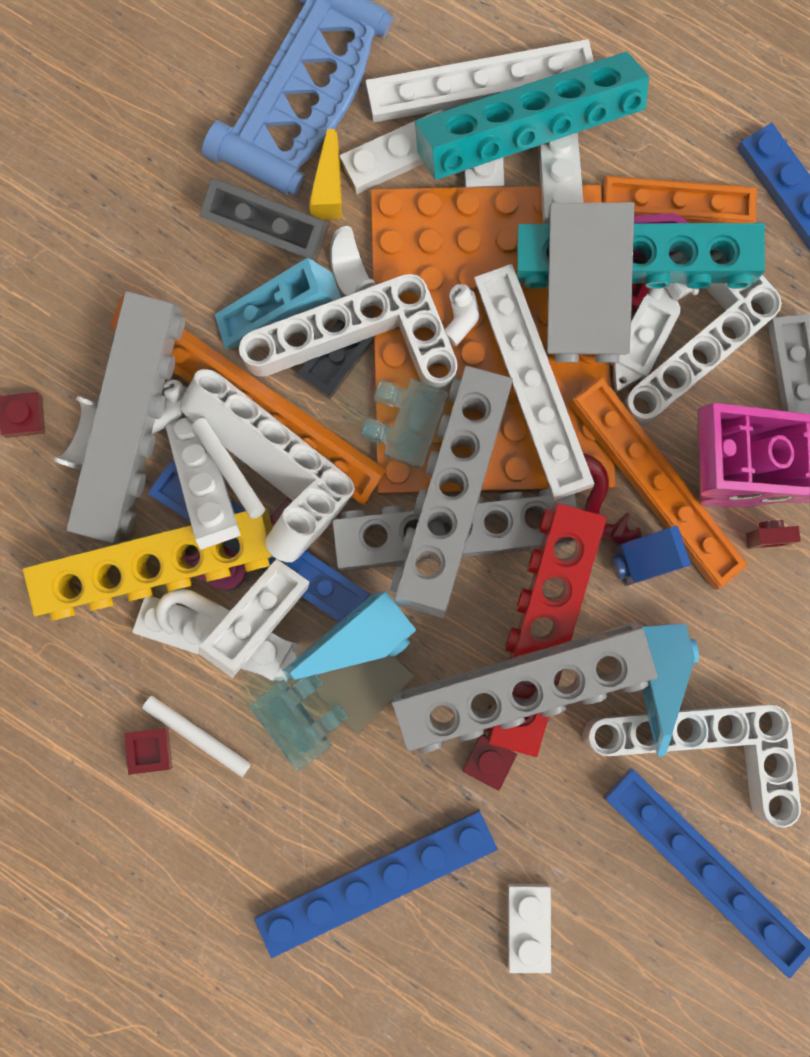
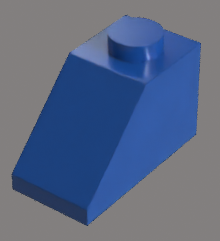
M678 525L621 544L613 549L615 556L611 558L614 572L619 580H624L625 586L671 573L691 565Z

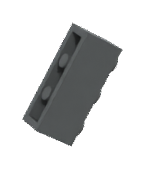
M212 177L199 217L311 260H318L330 226V222Z

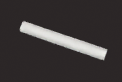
M205 418L197 419L192 424V428L249 516L253 519L260 517L265 512L264 506Z
M151 695L143 705L142 709L240 777L243 778L252 765Z

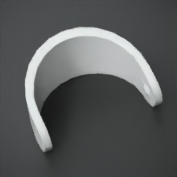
M344 226L334 232L330 245V265L339 293L342 297L375 286V281L368 278L361 261L352 228Z
M77 396L76 400L81 405V417L76 434L68 449L61 456H54L53 461L68 467L81 469L97 403Z

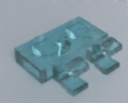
M410 379L407 390L380 380L374 395V401L386 406L399 407L400 410L394 427L366 417L361 431V438L387 445L384 457L421 470L449 392Z
M317 674L304 677L292 688L283 679L249 705V708L297 772L332 746L326 734L349 717L341 705L338 704L315 722L301 702L324 685Z

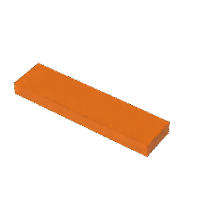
M605 176L602 182V203L634 202V216L672 213L680 215L688 223H756L757 187Z

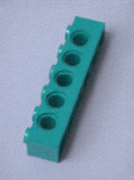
M626 51L415 120L417 153L435 180L646 110L649 75Z
M765 223L634 224L633 252L636 251L644 254L647 258V263H633L632 283H646V287L652 289L666 288L670 286V283H686V287L692 289L706 288L711 286V283H727V287L732 289L750 287L765 272ZM518 224L519 283H525L527 288L548 287L549 260L547 258L549 255V224ZM674 251L681 252L686 256L688 263H674L670 259L669 253ZM718 251L723 253L728 263L718 264L714 262L710 252Z

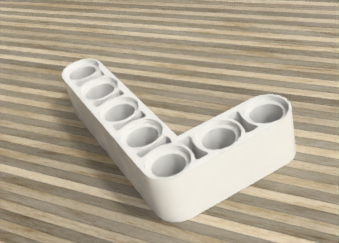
M718 251L712 252L713 256L711 258L714 262L718 264L728 263L723 253ZM761 275L756 283H752L747 288L732 289L727 287V283H711V286L706 287L708 292L726 311L635 386L622 401L641 427L654 420L777 315L782 304L781 297L763 275ZM751 302L758 303L763 308L764 315L756 313L751 306ZM722 326L730 327L734 331L736 339L726 337L722 331ZM698 350L703 352L707 358V364L696 361L692 351ZM663 374L674 376L678 381L679 387L677 389L669 388L663 381ZM636 398L645 400L649 405V413L643 414L638 412L634 407L633 400Z
M413 274L396 277L251 331L242 338L239 345L240 356L249 372L263 377L400 327L419 378L426 389L435 393L445 392L450 389L458 366L428 287L422 278ZM405 292H413L420 299L418 302L409 305L400 301L399 297ZM368 306H377L383 311L380 316L372 319L362 314V311ZM338 319L345 323V327L339 332L332 333L325 330V325L331 320ZM425 327L432 330L434 337L428 341H421L415 338L413 333L415 330ZM302 333L308 337L307 341L299 347L290 346L287 342L293 334ZM258 347H265L270 350L267 358L262 361L250 359L251 353ZM440 363L448 368L449 374L443 378H435L430 375L427 369L433 364Z
M201 369L195 373L180 402L182 412L193 422L199 418H205L225 448L293 501L283 511L268 534L265 543L273 557L284 562L295 561L338 516L355 490L352 480L223 376L209 369Z
M750 704L679 710L667 752L744 745L752 812L758 819L776 827L785 828L797 822L801 814V803L791 721L784 709L774 705ZM767 712L771 716L772 727L764 734L760 730L759 719L761 715ZM647 713L596 717L589 720L583 728L582 738L584 744L591 751L603 756L656 752L653 737L644 744H641L636 737L638 725L645 721L649 723ZM727 715L732 721V730L729 735L722 737L718 730V723L723 716ZM687 718L693 727L692 734L687 740L682 741L677 734V726L681 720ZM606 724L612 730V741L605 747H599L595 741V732L600 726ZM773 754L777 760V767L772 774L768 775L764 769V761L768 755ZM775 796H779L782 808L777 815L771 816L769 803Z

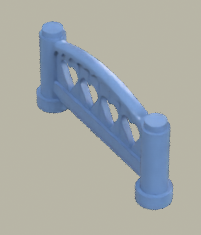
M297 0L303 3L304 6L234 128L220 120L215 121L204 139L202 156L215 163L223 161L285 195L290 193L296 196L305 178V175L299 172L300 167L323 145L327 130L337 128L358 91L368 62L372 39L378 35L385 38L392 26L394 16L388 13V9L371 0ZM350 31L354 34L355 38L346 44L347 52L342 56H337L331 51L321 32ZM332 62L336 65L337 70L329 75L330 82L327 86L318 87L312 81L303 63ZM313 93L317 95L319 102L311 106L312 114L307 119L298 118L285 97L287 94ZM296 125L301 129V133L298 137L292 139L294 145L291 150L282 151L277 147L266 126Z

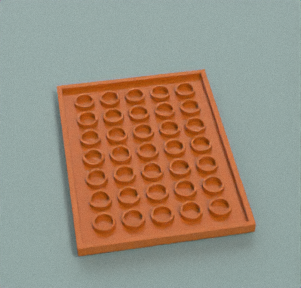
M582 185L584 203H602L601 185ZM541 187L371 189L373 280L375 284L378 285L406 274L419 276L428 287L444 330L454 319L449 297L450 290L458 284L467 285L476 296L479 319L457 346L451 344L458 365L455 378L462 379L465 366L509 377L474 277L510 264L513 265L517 275L518 224H543ZM520 283L546 353L548 287L532 289L527 288L525 283ZM405 292L399 297L400 301L409 305L418 302L420 299L413 292ZM374 306V318H377L383 311L379 307ZM396 327L375 337L377 464L387 470L378 485V495L419 494L420 489L428 491L432 476L426 475L428 461L432 451L440 452L443 439L437 438L443 414L451 416L454 402L448 401L451 388L445 392L435 393L424 387L400 327ZM425 327L419 328L413 333L415 338L421 341H428L434 337L432 330ZM546 355L582 452L595 457L602 463L608 473L609 490H613L616 487L615 462L568 403L601 376L611 387L610 363H595V355H579V362L559 363L554 362L555 355ZM440 363L433 364L427 369L430 375L435 378H443L449 374L448 368ZM511 385L481 493L533 492L550 488L513 385ZM469 409L463 413L471 421H477L484 417L480 411L475 409ZM457 446L452 449V453L462 459L468 458L473 454L471 449L466 446ZM445 483L440 487V491L443 494L462 492L460 486L455 483Z

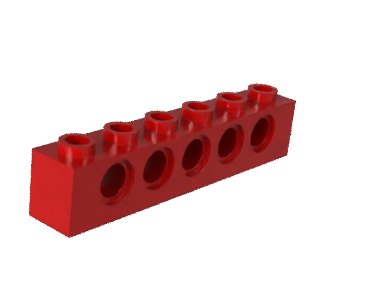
M555 501L552 510L545 508L539 526V532L545 534L541 549H533L527 572L533 573L529 589L522 588L517 603L516 612L522 613L518 629L511 627L506 641L505 651L511 652L509 659L572 640L606 523V516ZM562 537H571L575 542L574 553L564 559L556 557L554 554L556 541ZM558 577L564 582L562 593L554 598L545 596L542 593L544 582L549 578ZM541 617L549 618L553 622V627L549 634L540 637L531 633V625L536 619ZM563 669L555 675L554 683L556 685H559ZM521 681L515 685L512 693L516 697L529 698L534 694L536 686L530 681ZM538 713L524 717L525 722L513 728L501 729L500 725L484 730H488L489 744L538 757L549 717H542Z

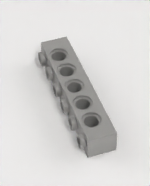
M465 366L462 379L454 378L448 401L454 402L451 416L443 414L437 438L443 439L440 452H431L426 469V475L432 476L428 491L420 489L415 504L414 513L420 514L416 529L408 528L402 551L409 553L404 568L396 567L390 591L397 592L395 596L396 605L440 618L445 617L513 378L470 366ZM469 409H475L480 411L484 417L477 421H471L463 413ZM457 446H466L471 449L473 454L468 458L462 459L456 457L452 453V449ZM445 483H455L460 486L462 492L458 496L448 497L440 491V487ZM442 520L449 524L451 530L446 535L437 536L429 531L428 526L433 521ZM426 558L433 559L438 563L440 569L434 575L426 576L417 570L416 565L418 562Z
M549 488L540 490L539 497L524 498L522 492H513L500 495V501L484 503L483 497H479L462 558L533 550L534 548L541 549L545 534L539 532V529L536 530L527 526L524 520L525 512L535 510L543 515L545 508L552 510L554 501L576 507L575 494L554 500ZM404 506L381 508L380 515L365 516V511L363 510L341 513V519L333 520L339 572L406 564L409 553L402 551L405 540L404 530L410 524H418L420 514L414 513V511L405 512ZM489 515L500 516L505 523L504 532L500 534L490 533L484 525L485 517ZM442 520L433 521L428 526V529L434 535H446L444 530L446 522ZM372 528H380L387 535L386 543L379 548H372L364 541L366 532ZM562 537L556 541L554 547L575 545V542L571 537ZM426 558L422 559L418 563L430 562L435 560Z
M632 622L394 693L392 704L407 752L418 749L419 753H427L442 747V741L459 737L460 741L472 740L483 735V729L500 725L501 729L513 728L524 723V717L538 713L542 717L557 715L566 710L565 705L582 701L584 705L594 704L606 699V693L622 688L624 692H635L646 688L649 685L648 681L656 679L658 676L644 629L637 622ZM605 656L617 658V666L612 673L602 675L596 672V665L601 658ZM568 668L576 671V679L571 685L561 687L554 683L555 675L560 670ZM521 681H530L536 686L534 694L526 699L516 697L512 693L513 688ZM481 693L490 694L495 699L494 705L485 711L476 709L471 703L473 698ZM444 705L451 708L455 715L448 722H438L432 717L431 711L437 706Z

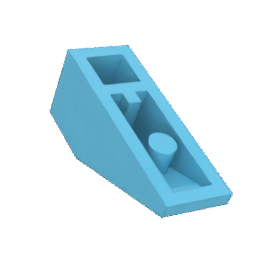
M306 258L215 314L224 348L230 350L239 347L242 338L251 331L340 299L341 296L333 273L313 260Z
M386 591L374 592L284 668L282 672L286 677L296 680L384 658L388 654L390 657H394L409 645L410 641L407 638L416 629Z
M686 624L643 627L658 678L648 681L649 685L646 688L641 689L657 757L666 756L693 664H697L699 659L697 642L695 639H690Z

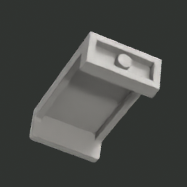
M634 202L551 203L548 209L549 269L546 355H555L554 362L559 363L579 362V355H595V363H619V355L630 354Z

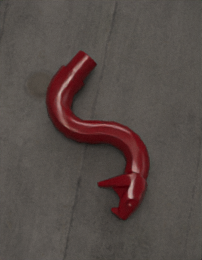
M583 453L594 482V487L587 498L584 510L601 514L602 503L609 491L608 473L600 461L593 456ZM627 512L615 524L605 523L601 538L612 540L617 544H624L641 538L642 533L639 527L635 530L628 528L627 522L630 515Z

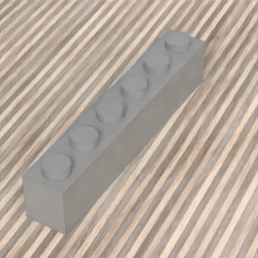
M125 291L66 531L110 543L125 541L126 536H130L134 529L136 514L132 510L135 498H139L144 490L146 475L142 474L145 458H150L154 450L156 440L155 435L152 434L155 419H160L165 407V396L161 395L165 379L169 380L173 374L175 357L171 355L175 340H180L185 327V317L181 316L183 309L173 303Z

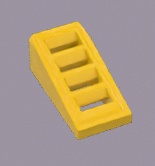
M328 129L326 132L309 200L311 215L322 220L341 219V216H343L339 142L335 129Z

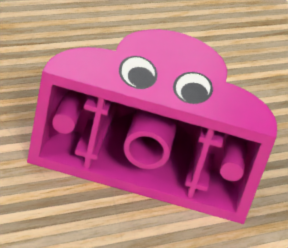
M711 403L697 410L701 505L735 508L775 503H810V414Z

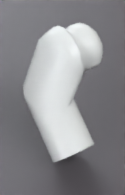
M465 284L455 285L449 294L454 319L446 327L445 332L450 344L454 346L461 342L479 319L476 296Z
M170 380L164 384L165 407L160 419H155L152 434L165 429V425L184 417V413L180 408V402L187 388L180 381Z

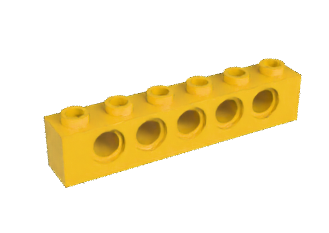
M265 508V512L260 517L254 519L249 516L247 511L235 514L241 536L236 537L240 543V550L235 557H230L225 553L223 549L224 542L200 550L194 537L192 525L23 568L34 617L49 614L51 621L76 615L74 607L88 604L89 611L114 606L113 597L127 594L129 602L153 596L151 588L166 584L167 592L192 586L190 581L192 577L205 574L206 582L231 576L229 568L244 565L246 572L270 566L268 558L273 557L265 543L268 534L273 528L268 508ZM190 545H194L200 553L199 563L195 567L190 566L185 560V551ZM151 555L158 558L161 566L160 572L156 577L150 575L146 568V562ZM112 565H115L121 573V581L117 586L111 584L108 578V571ZM74 575L82 583V590L78 596L70 588V581Z

